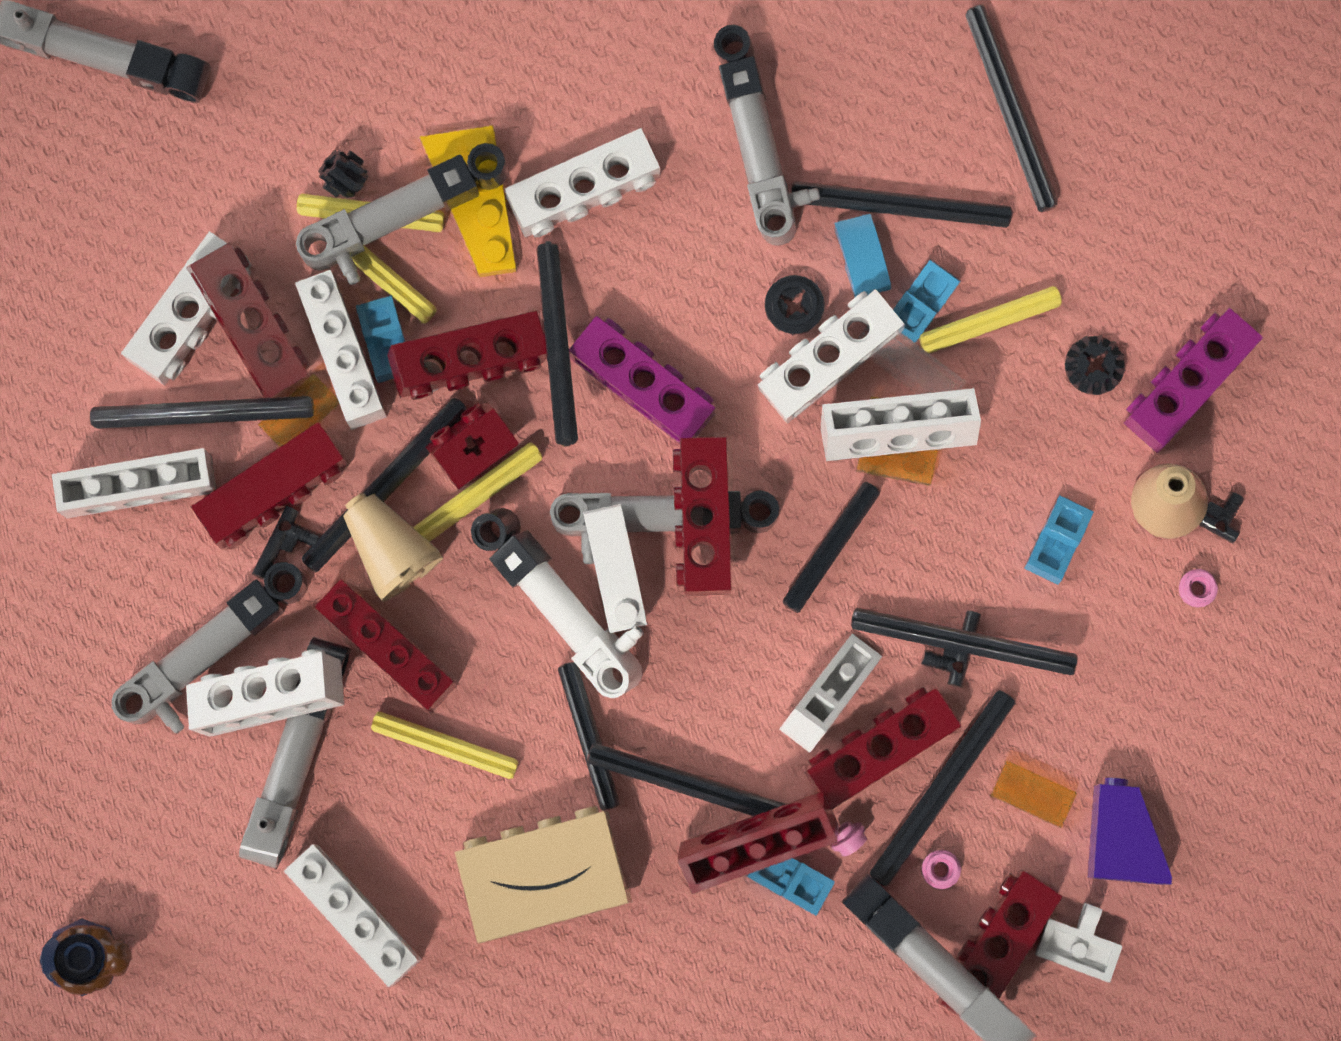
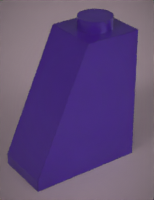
M1105 778V784L1094 785L1088 878L1172 885L1171 872L1139 787H1129L1128 779Z

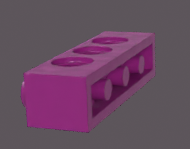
M1230 307L1222 316L1214 312L1200 328L1205 333L1197 343L1190 339L1175 355L1181 361L1172 370L1165 366L1150 382L1156 387L1146 398L1140 393L1127 407L1126 410L1131 415L1123 424L1156 453L1174 437L1264 338ZM1207 344H1217L1223 351V358L1215 359L1211 357L1207 351ZM1190 370L1194 372L1198 377V385L1190 386L1186 384L1182 378V371ZM1159 397H1166L1171 400L1174 406L1173 413L1162 412L1157 405V399Z
M596 316L570 347V359L679 444L680 438H696L715 415V407L711 405L714 401L712 397L699 387H695L694 390L689 388L682 382L684 379L683 375L671 365L666 364L662 367L652 359L654 353L647 346L639 341L633 344L622 335L625 331L613 320L607 318L604 322ZM618 349L624 353L625 359L620 364L611 365L605 361V354L609 350ZM640 372H648L654 377L655 381L650 387L641 388L634 383V377ZM669 395H678L685 404L680 410L670 411L663 405V401Z

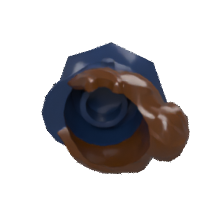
M80 919L53 932L52 938L42 948L39 961L42 972L55 986L62 988L70 994L85 996L107 988L114 976H122L128 969L132 959V952L124 941L114 939L110 928Z

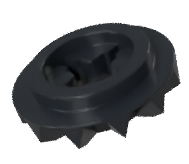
M791 275L777 280L769 288L765 297L764 306L767 320L775 326L777 331H783L792 336L804 332L808 333L820 322L824 312V298L821 290L813 281L803 276ZM802 293L800 306L804 309V312L795 311L787 318L788 305L783 299L793 301Z
M1102 335L1085 336L1074 343L1069 349L1065 358V372L1071 384L1079 391L1090 395L1105 394L1113 390L1120 383L1124 375V354L1121 353L1116 342H1112ZM1102 354L1106 355L1101 365L1105 371L1095 370L1086 376L1085 373L1090 365L1086 358L1090 356L1095 359Z

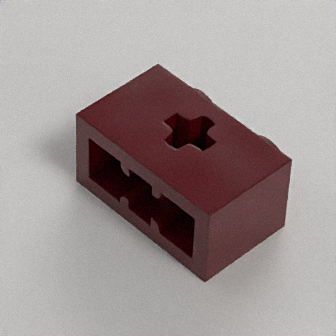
M487 402L482 405L477 403L466 409L461 414V421L451 428L445 426L438 430L430 438L432 442L426 446L428 452L458 490L519 445V442L498 413ZM468 436L474 438L475 446L472 449L466 447L467 442L465 439Z

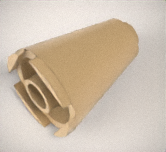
M1161 464L1148 469L1137 480L1132 491L1131 506L1135 519L1149 533L1160 538L1174 539L1186 536L1199 526L1207 511L1208 495L1202 480L1192 470L1178 464Z
M363 492L345 505L348 511L343 517L376 595L383 602L409 588L411 582L418 577H424L443 560L435 546L375 494L367 497Z

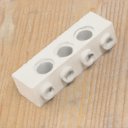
M640 128L505 188V193L524 237L526 238L530 235L541 237L554 229L553 225L566 219L568 222H574L585 217L588 214V210L601 204L602 207H608L622 199V194L633 189L636 192L649 189L656 184V179L660 178V166ZM614 165H623L628 169V173L621 178L612 177L608 171ZM580 180H589L595 185L588 193H580L574 188L575 184ZM547 195H555L561 200L554 208H545L540 204L543 197Z
M210 231L121 352L130 363L164 386L169 379L173 381L180 375L185 366V361L183 360L191 349L196 350L200 347L207 336L205 329L213 318L216 319L186 269V266L227 244ZM248 260L250 266L247 267V268H245V269H246L247 273H248L249 276H250L251 270H249V268H250L252 265H251L250 261ZM226 275L221 281V289L224 294L230 296L235 288L240 289V283L234 276ZM191 303L199 305V310L194 317L182 318L181 313L186 305ZM166 334H176L177 340L174 346L169 349L160 348V340Z
M328 270L295 282L350 429L354 430L386 418V413L332 271Z
M876 289L869 295L865 291L857 295L847 305L850 310L841 318H838L836 315L830 317L818 328L821 334L811 342L807 339L799 342L789 351V354L792 356L781 366L775 362L759 376L762 379L758 384L760 392L787 424L904 330L905 324ZM854 322H862L869 328V333L862 339H854L848 334L847 329ZM831 345L839 350L840 355L835 362L825 363L818 357L819 350L824 346ZM796 369L806 370L810 374L809 382L802 387L793 386L789 382V375L792 371Z
M974 388L823 404L821 435L826 461L977 445L981 417Z
M204 448L52 474L57 512L66 518L206 495L216 490L212 456Z
M320 649L302 652V657L295 659L274 658L268 661V665L258 668L255 666L238 667L234 669L233 674L225 676L221 674L205 675L201 677L200 682L186 685L189 730L209 737L344 705L341 660L325 654V651ZM301 678V682L299 686L296 688V684L298 680ZM267 686L266 692H265V694L262 696L263 690H264L265 687Z
M312 844L284 870L287 876L388 987L394 986L422 960L319 845Z

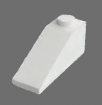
M621 504L583 512L609 632L613 633L631 629L634 626L647 625Z
M851 634L779 730L808 752H811L883 656L854 634Z

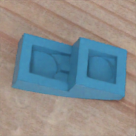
M871 214L835 222V233L845 260V270L854 296L856 297L863 291L869 295L875 289L878 292L891 290L888 270Z
M929 260L909 290L904 293L893 309L905 324L901 334L913 343H916L920 335L924 333L958 287L961 280L933 260Z
M388 296L356 305L363 336L378 383L394 379L387 355L391 345L405 342L393 298Z
M1059 495L1024 569L1059 585L1094 512Z
M793 858L745 875L817 916L835 881Z

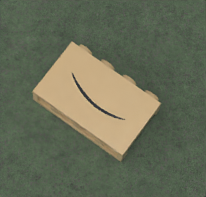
M593 806L575 811L576 819L561 822L560 816L539 821V829L524 833L523 826L500 832L502 839L487 843L486 836L463 842L465 849L456 851L455 856L477 943L491 941L631 903L629 887L625 886L609 824V812H599L598 807Z

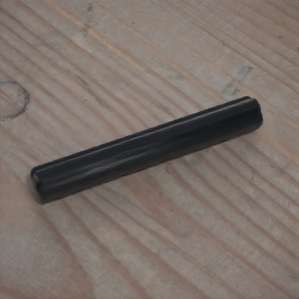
M868 482L862 483L783 599V604L788 609L799 613L880 495V491L874 485Z
M575 662L561 665L558 667V672L600 809L606 811L616 808L620 805L611 771L587 762L591 745L594 743L602 745L579 667Z

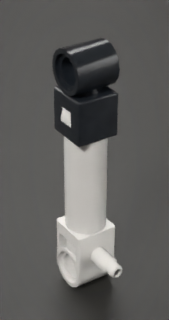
M499 508L478 516L471 527L474 543L482 550H497L489 560L512 588L520 586L575 652L572 660L587 676L597 691L605 697L617 698L635 688L641 681L642 668L629 649L643 636L642 629L634 626L620 638L614 632L610 633L609 629L604 631L547 563L552 558L528 530L520 533V521L514 512L506 508ZM492 522L498 524L500 537L494 535L491 527ZM613 667L617 668L623 675V683L615 680L612 672Z

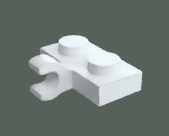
M1084 903L1077 929L1052 919L1047 921L1034 955L1110 983L1123 946L1094 935L1103 909Z

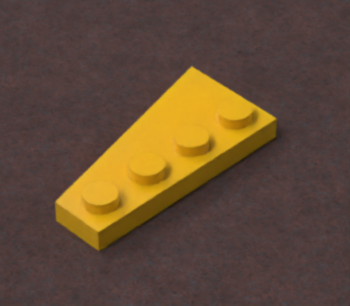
M493 125L420 137L432 167L459 154L463 156L467 164L469 153L477 145L489 143L496 146ZM493 160L483 161L479 165L478 170L482 173H490L496 169L497 163ZM503 184L492 190L482 189L477 186L479 196L451 209V212L479 277L517 272Z

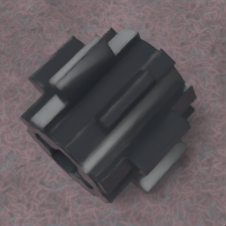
M334 150L325 158L318 171L320 173L318 177L325 181L323 188L336 198L340 194L346 198L354 197L359 190L361 191L365 181L368 179V171L362 167L364 160L351 150L347 154L341 150Z

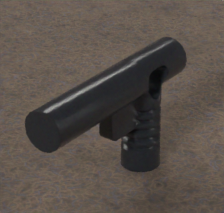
M1231 492L1224 508L1209 502L1205 517L1199 525L1234 544L1240 531L1230 525L1236 516L1235 513L1238 512L1237 510H1239L1245 499L1241 495ZM1220 521H1223L1225 524V532H1222L1219 529H1217L1215 527V524Z
M286 506L252 574L264 580L266 572L273 566L280 550L292 553L298 541L312 547L321 537V534L312 532V530L305 529V527L294 523L299 512ZM289 522L291 529L281 531L283 523Z
M967 611L962 630L977 633L981 614ZM944 649V653L941 656V654L937 655V653L924 650L921 664L950 672L948 685L962 688L971 654ZM959 661L962 663L961 673L954 670L952 666L954 662Z

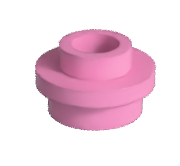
M1191 570L1180 580L1179 594L1182 600L1192 607L1207 606L1217 595V582L1213 575L1205 570ZM1193 582H1198L1203 586L1204 591L1202 595L1198 596L1192 592L1191 585Z
M850 821L841 824L838 827V842L831 844L830 847L835 852L839 851L843 857L854 853L867 840L866 835L863 833L865 830L864 826L860 822L852 824Z
M934 851L923 861V878L930 886L936 889L949 888L960 877V863L956 856L948 851ZM938 862L946 864L948 872L944 877H938L934 873V866Z

